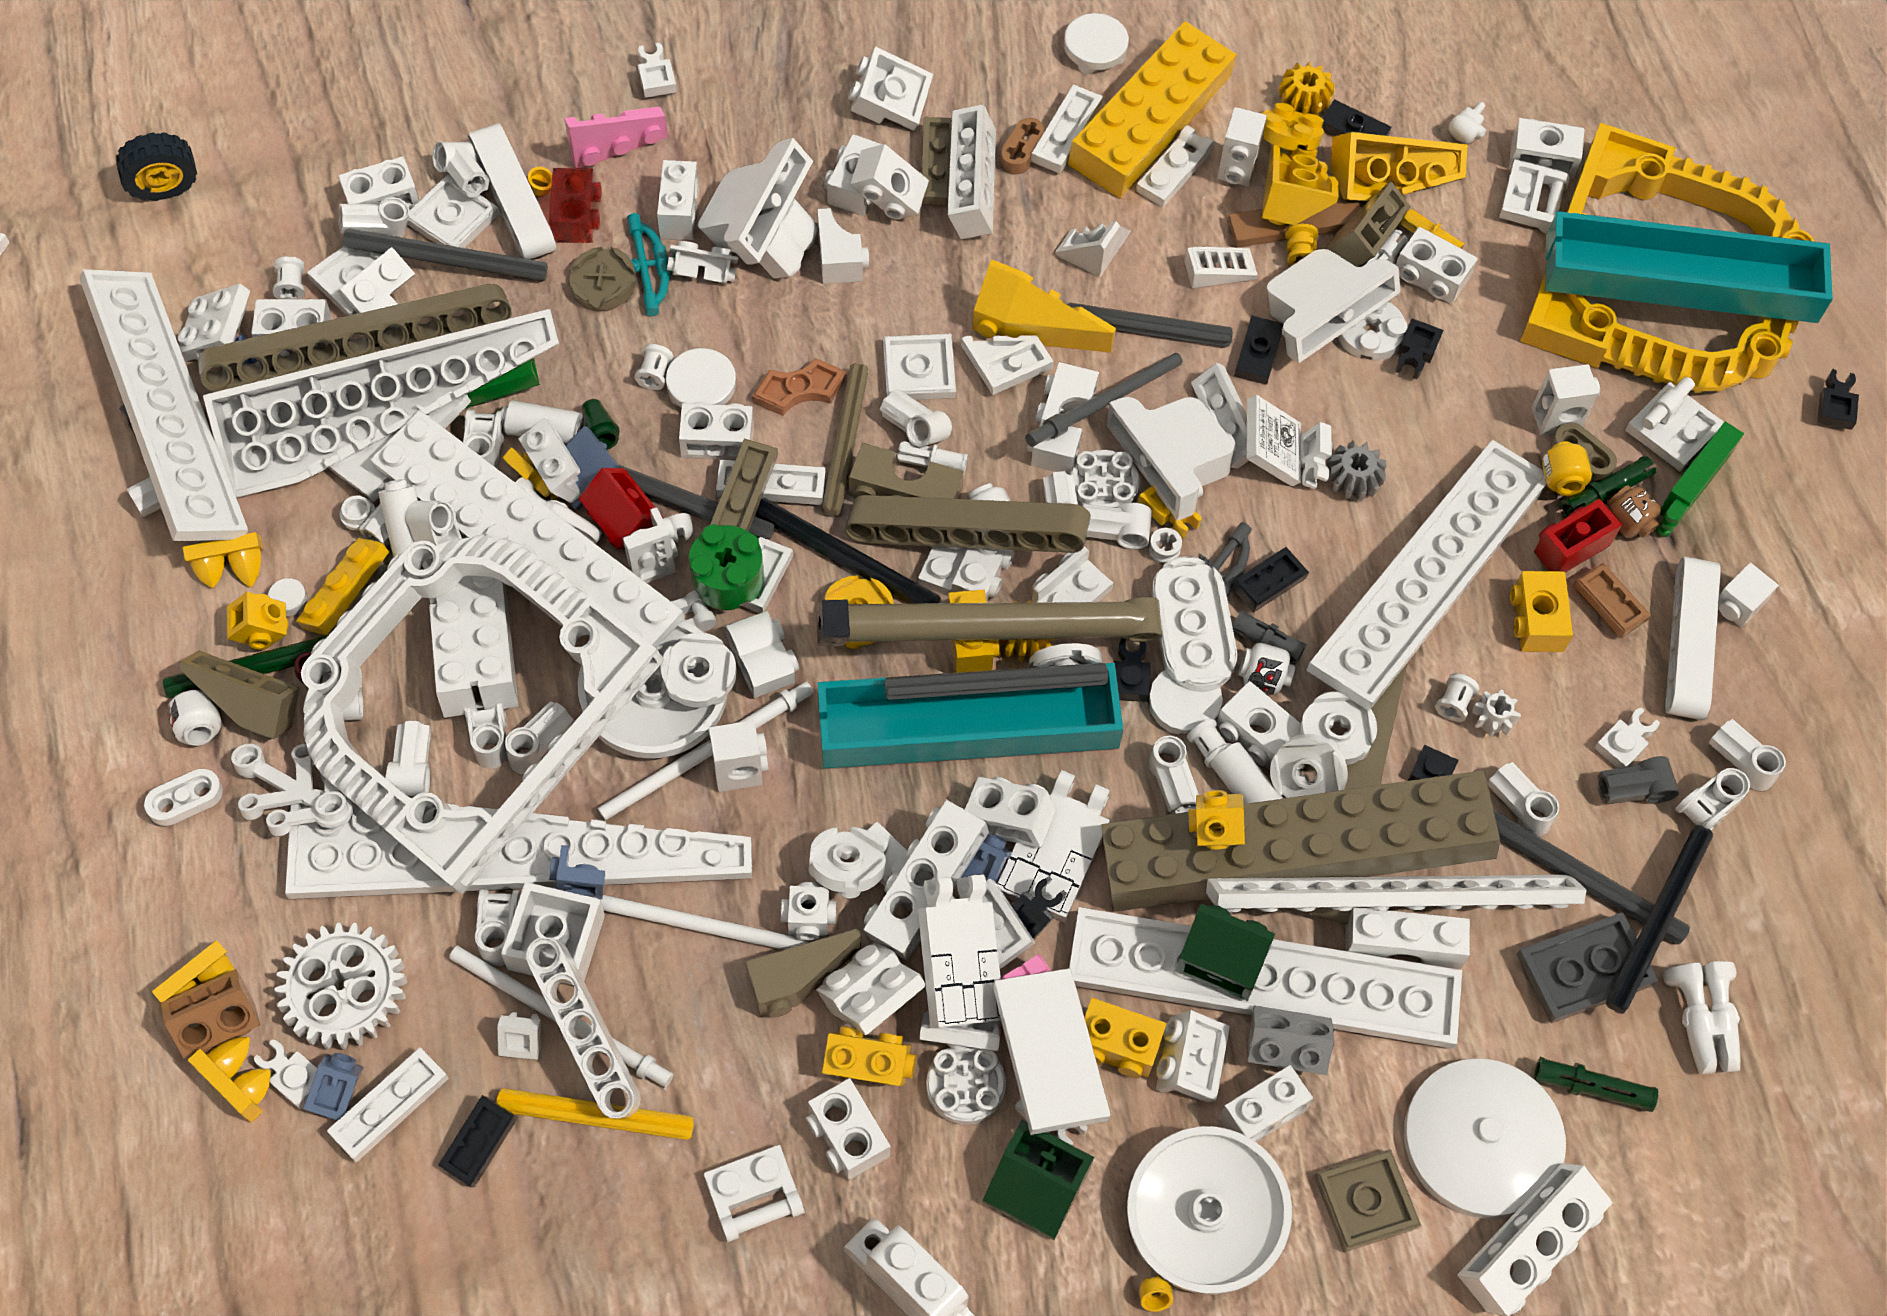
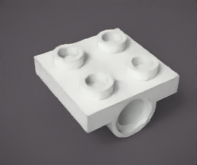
M239 283L203 296H198L190 303L187 321L178 335V345L185 362L194 359L198 360L200 353L207 348L235 342L236 334L239 331L247 308L250 290Z

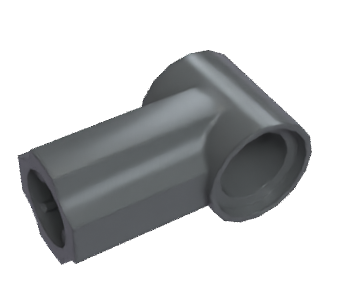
M1665 756L1648 758L1632 767L1604 770L1598 775L1599 795L1606 805L1643 799L1649 804H1658L1672 800L1679 795V789L1669 758Z

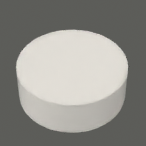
M285 578L275 582L268 592L270 598L286 602V616L300 613L307 604L308 597L303 585L298 580L292 578Z

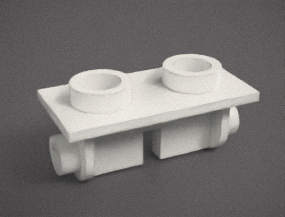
M678 241V246H670V252L676 253V258L669 257L667 270L673 271V275L697 278L698 267L702 266L705 267L703 280L727 284V281L734 282L736 269L730 268V263L737 264L738 257L731 256V250L720 247H712L711 252L698 250V244L687 241Z

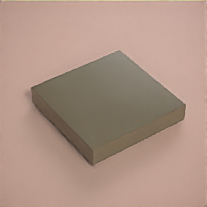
M1391 1149L1316 1172L1314 1176L1344 1253L1419 1229L1422 1226Z

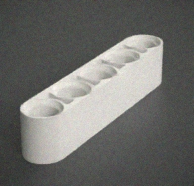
M497 123L468 133L469 142L473 144L476 150L477 162L490 179V190L521 257L533 259L556 251L557 247L551 229L501 124Z
M1682 556L1678 563L1674 586L1665 702L1667 714L1703 721L1708 716L1713 688L1720 563Z
M549 937L535 939L527 948V963L599 1109L610 1118L619 1119L632 1116L640 1106L641 1098L639 1091L568 949L560 941ZM552 945L556 950V960L551 966L543 967L539 960L540 952L544 947ZM570 981L574 986V995L570 1001L562 1003L557 997V989L562 982ZM586 1016L592 1022V1031L588 1037L580 1039L575 1034V1024L578 1019ZM604 1052L610 1058V1068L605 1074L598 1075L593 1070L592 1062L598 1053ZM619 1088L625 1090L629 1098L627 1107L620 1112L614 1110L610 1103L612 1093Z

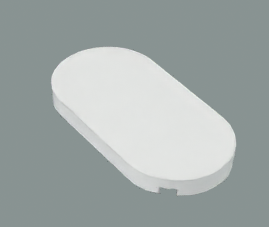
M1188 556L1174 558L1164 564L1163 568L1157 572L1151 591L1152 597L1157 598L1160 605L1162 637L1159 638L1163 664L1171 679L1181 687L1199 692L1214 690L1229 680L1237 662V648L1224 581L1214 567L1212 569L1205 564V561L1199 558Z

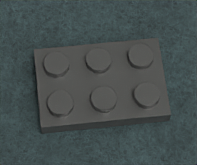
M1621 912L1520 949L1517 956L1551 1024L1606 1004V1000L1637 938L1624 913ZM1651 965L1637 992L1652 987L1659 981Z

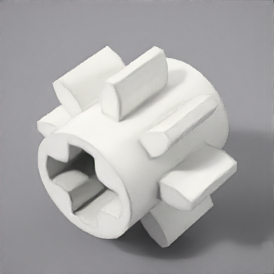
M1500 690L1499 693L1492 695L1485 691L1480 699L1481 702L1476 703L1472 709L1473 714L1479 715L1475 727H1481L1484 731L1488 732L1489 737L1501 731L1506 736L1509 735L1513 728L1512 724H1517L1521 717L1520 713L1514 711V706L1518 700L1511 699L1508 695L1504 694V690Z

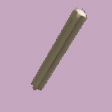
M853 363L849 368L822 504V512L826 516L838 517L842 511L868 377V367L864 364Z

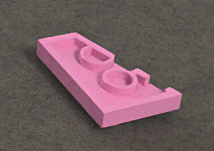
M661 107L623 111L619 117L606 118L604 113L593 114L591 120L577 121L576 117L564 118L571 160L576 170L595 165L602 160L616 155L626 154L630 150L656 143L668 137L666 118Z

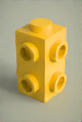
M840 1026L839 1033H828L822 1073L903 1086L906 1085L907 1078L912 1079L914 1076L916 1055L910 1054L912 1045L902 1043L903 1036L879 1032L878 1039L863 1037V1033L853 1027Z

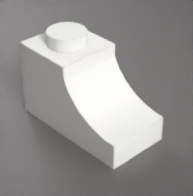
M831 208L817 209L823 284L863 282V268H869L868 247L862 248L860 234H851L842 229L836 223Z

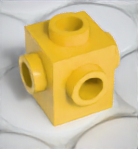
M247 591L226 606L228 640L247 644L253 649L262 650L271 647L287 635L286 602L272 599L266 594H255Z
M1211 790L1205 792L1204 795H1196V809H1189V832H1197V846H1206L1209 849L1219 850L1225 849L1229 845H1245L1243 794H1227V792L1222 790Z

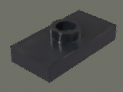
M1335 99L1322 116L1324 120L1323 130L1333 136L1349 132L1389 136L1392 128Z
M1251 315L1234 376L1268 384L1284 323Z
M1285 547L1233 580L1231 588L1254 613L1305 580L1309 571Z
M482 1095L438 1166L468 1186L475 1188L517 1121L518 1116L489 1097Z

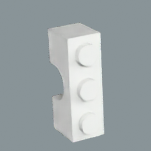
M1059 362L1055 375L1049 374L1047 377L1044 394L1049 396L1046 403L1040 402L1035 420L1036 423H1040L1039 427L1055 414L1062 415L1092 399L1096 393L1099 372ZM1070 426L1065 434L1056 439L1048 438L1034 447L1027 445V451L1032 452L1031 466L1053 472L1065 471L1070 475L1080 448L1082 429Z
M1353 907L1348 923L1345 924V951L1384 958L1399 954L1413 955L1421 958V964L1460 970L1470 956V919Z

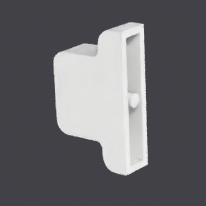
M794 138L780 141L770 150L765 160L761 163L733 169L723 177L700 218L698 227L716 247L726 248L737 253L748 265L759 263L813 160Z
M1319 249L1274 277L1267 285L1270 314L1280 323H1284L1282 335L1285 337L1287 355L1297 363L1302 362L1400 293L1399 267L1385 259L1373 260L1363 267H1356L1330 250Z
M1122 397L1109 402L1107 427L1126 453L1132 457L1133 462L1149 484L1154 486L1156 493L1175 519L1179 521L1194 514L1197 499L1203 495L1202 486L1222 479L1230 472L1232 456L1236 451V444L1232 435L1224 431L1218 423L1214 412L1210 409L1208 410L1201 400L1194 397H1186L1154 410L1144 408L1137 399L1132 397Z
M872 1218L844 1246V1252L908 1316H974L967 1307L969 1296L962 1286L899 1225L890 1232L881 1222ZM872 1237L877 1238L880 1243L872 1251L868 1250L865 1247L866 1240Z

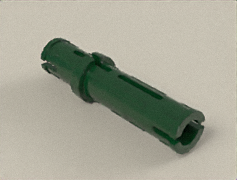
M1642 456L1637 461L1599 482L1588 483L1582 492L1561 501V509L1570 506L1568 510L1562 512L1563 515L1567 518L1577 508L1586 507L1599 498L1606 505L1607 501L1625 486L1633 487L1643 480L1656 474V467L1646 470L1654 462L1648 456Z
M1539 1057L1534 1072V1080L1536 1082H1544L1568 1089L1569 1094L1576 1096L1579 1093H1584L1612 1102L1645 1109L1648 1112L1654 1111L1658 1100L1659 1092L1656 1087H1649L1618 1077L1586 1070L1585 1065L1579 1063L1571 1066ZM1563 1074V1075L1571 1076V1077H1574V1078H1577V1079L1586 1080V1081H1589L1590 1083H1585V1082L1577 1081V1080H1575V1079L1562 1077L1561 1075ZM1604 1085V1086L1612 1087V1088H1615V1089H1619V1090H1623V1091L1630 1092L1631 1094H1626V1093L1618 1092V1091H1615V1090L1603 1088V1087H1601V1086Z

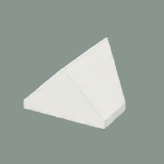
M1117 221L1111 222L1108 228L1102 223L1093 231H1090L1086 226L1083 228L1082 233H1079L1076 228L1071 229L1055 253L1059 258L1101 277L1131 233V230L1120 226Z

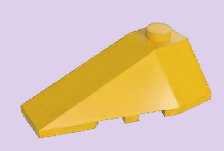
M1349 132L1332 137L1330 170L1333 177L1338 181V188L1344 200L1368 202L1390 181L1404 195L1466 178L1468 144Z
M1271 144L1263 197L1262 218L1268 219V221L1276 225H1296L1337 203L1339 197L1338 181L1335 177L1327 175L1328 166L1325 162H1320L1316 158L1317 149L1306 151L1308 145H1298L1296 151Z
M995 260L990 261L974 307L972 330L979 332L986 338H993V336H1008L1011 338L1037 336L1043 346L1111 352L1116 331L1114 326L1082 307L1071 308L1059 299L1061 294L1053 289H1050L1047 293L1031 283L1033 277L1027 273Z

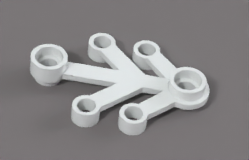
M255 744L241 745L232 753L231 760L239 775L245 778L258 777L281 790L262 795L250 793L241 797L238 807L245 819H256L263 814L265 809L300 803L309 806V808L290 812L285 810L272 811L266 818L267 826L272 835L283 836L294 825L317 822L325 828H335L345 824L353 814L351 801L321 773L320 775L324 782V794L321 795L313 790L312 766L315 764L310 757L306 744L297 745L291 753L296 766V780L265 763L261 748ZM279 821H284V822H282L281 824L274 825L275 823H277V822H279Z

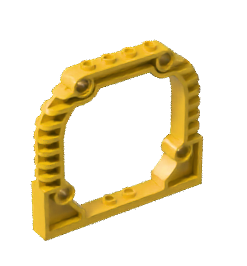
M1601 122L1589 148L1567 209L1569 213L1585 214L1582 211L1588 196L1601 199L1608 195L1628 191L1638 199L1647 200L1655 197L1657 193H1661L1729 215L1748 225L1757 235L1814 241L1809 233L1799 229L1796 217L1792 220L1784 208L1785 202L1780 197L1777 200L1768 192L1769 188L1762 184L1760 187L1750 182V178L1743 176V178L1732 176L1731 171L1728 170L1720 172L1711 169L1712 165L1707 163L1704 166L1693 163V159L1686 157L1685 160L1673 156L1676 149L1674 146ZM1544 273L1520 342L1583 364H1589V366L1599 368L1601 361L1614 365L1613 368L1620 370L1623 368L1632 371L1633 375L1650 377L1653 379V382L1659 384L1660 382L1667 384L1671 382L1676 386L1684 377H1689L1695 383L1692 389L1693 393H1701L1702 391L1721 392L1737 384L1741 385L1750 377L1761 379L1769 376L1780 358H1787L1793 340L1788 339L1789 333H1794L1799 321L1760 316L1758 324H1753L1744 330L1734 349L1716 352L1691 349L1621 325L1616 322L1617 317L1610 307L1598 303L1590 304L1583 295L1545 291Z

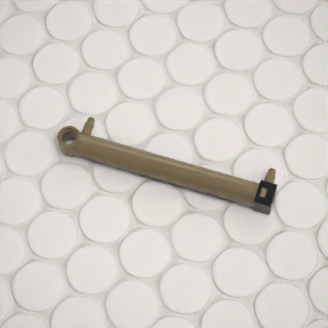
M1153 597L1133 598L1124 602L848 604V600H821L816 609L818 646H844L846 642L1100 638H1126L1130 642H1148L1162 637L1159 600Z

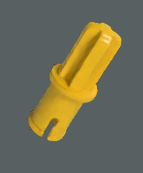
M1414 209L1408 210L1401 220V226L1413 234L1420 226L1461 249L1465 245L1463 241L1461 242L1442 229L1441 223L1436 225Z

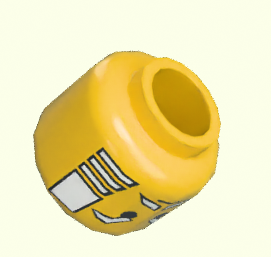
M1567 441L1556 443L1542 458L1546 484L1549 489L1560 495L1572 496L1578 494L1591 481L1592 470L1585 448L1578 444Z

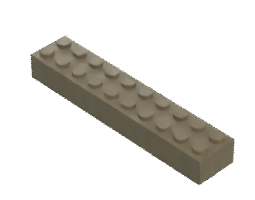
M1484 770L1244 804L1245 845H1229L1227 848L1219 850L1209 849L1206 846H1197V832H1189V812L1101 824L1114 912L1210 899L1206 894L1208 878L1370 877L1497 859L1500 845V836Z

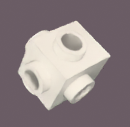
M803 882L799 886H790L789 899H782L781 922L788 923L789 935L799 940L815 941L828 937V924H836V901H829V889L815 882Z

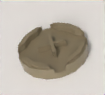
M596 247L582 253L573 262L568 279L569 288L576 301L586 309L596 311L610 310L623 304L632 295L637 283L636 270L627 254L613 247H610L611 249Z

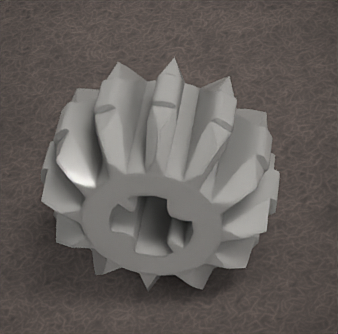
M1353 440L1348 443L1347 447L1339 445L1327 462V467L1329 468V478L1327 481L1334 483L1332 487L1333 493L1343 491L1345 492V500L1350 498L1351 495H1355L1360 502L1365 498L1366 494L1373 497L1386 479V460L1379 459L1380 450H1368L1367 442L1362 447H1358Z

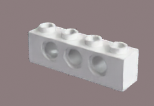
M984 104L952 111L948 216L960 239L993 233L996 128Z
M947 799L941 809L936 807L931 812L926 822L928 829L922 839H915L905 855V859L908 861L900 873L895 871L891 875L884 889L887 892L879 905L874 904L869 909L864 919V924L866 925L864 931L867 937L894 951L895 955L907 962L921 941L918 909L927 907L924 886L916 885L914 883L915 877L923 871L933 873L934 877L932 880H935V878L951 877L954 889L957 884V878H961L989 833L985 821ZM949 839L954 842L953 848L947 853H938L934 850L940 840ZM907 903L913 906L912 913L908 917L898 919L893 916L894 910L898 905Z
M1561 1163L1457 1275L1486 1312L1510 1316L1518 1312L1525 1305V1298L1536 1286L1543 1284L1550 1278L1552 1269L1556 1264L1577 1248V1241L1588 1229L1595 1227L1602 1221L1603 1213L1613 1202L1585 1166ZM1565 1208V1217H1564V1219H1563V1218H1562V1212H1563V1209ZM1539 1235V1245L1536 1247V1240ZM1513 1263V1274L1510 1277V1267Z

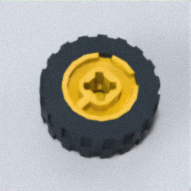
M153 132L143 136H136L135 139L125 142V145L119 148L118 155H116V165L124 191L129 192V195L132 197H138L141 200L159 201L179 196L185 190H189L192 187V183L196 181L197 169L192 149L188 146L186 140H182L174 134Z

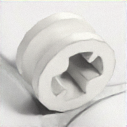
M1171 528L1156 530L1152 534L1149 544V554L1152 559L1158 563L1166 564L1168 561L1178 558L1182 547L1181 536ZM1160 541H1166V545L1170 542L1172 544L1171 550L1165 551V547L1160 549Z

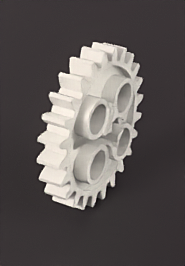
M338 922L335 932L329 934L327 929L321 926V937L318 939L307 933L305 936L308 945L305 948L297 944L292 946L297 954L296 958L284 957L282 959L289 968V971L277 972V977L284 983V985L275 988L278 997L284 998L277 1003V1007L281 1012H287L283 1017L284 1021L288 1026L295 1025L293 1031L298 1037L307 1033L306 1039L310 1045H314L321 1038L323 1046L328 1050L334 1040L338 1041L342 1050H346L348 1039L354 1038L356 1043L362 1046V1034L366 1032L376 1039L378 1035L375 1026L381 1024L389 1028L391 1025L386 1017L387 1013H400L394 1000L406 998L404 991L398 988V986L407 984V979L404 974L398 973L405 966L401 959H395L399 954L394 945L387 947L389 942L384 934L375 939V932L372 927H368L361 935L357 923H353L349 932H345L341 923ZM358 955L364 956L363 961L356 967H346L350 958ZM317 969L325 970L324 975L319 980L308 981L313 971ZM371 972H375L373 977H368ZM341 981H345V988L342 990H338V983H340ZM366 990L375 991L371 1000L362 1003L357 1002L358 996ZM310 994H314L311 999H307ZM327 1004L337 1005L332 1014L324 1017L319 1016L320 1010Z

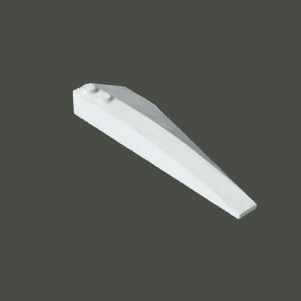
M551 309L206 394L203 395L217 449L236 498L303 482L400 430L419 410L428 415L560 343Z

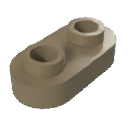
M1565 423L1558 427L1552 439V447L1556 443L1567 441L1585 448L1592 470V481L1599 482L1613 473L1617 465V458L1610 448L1579 424Z

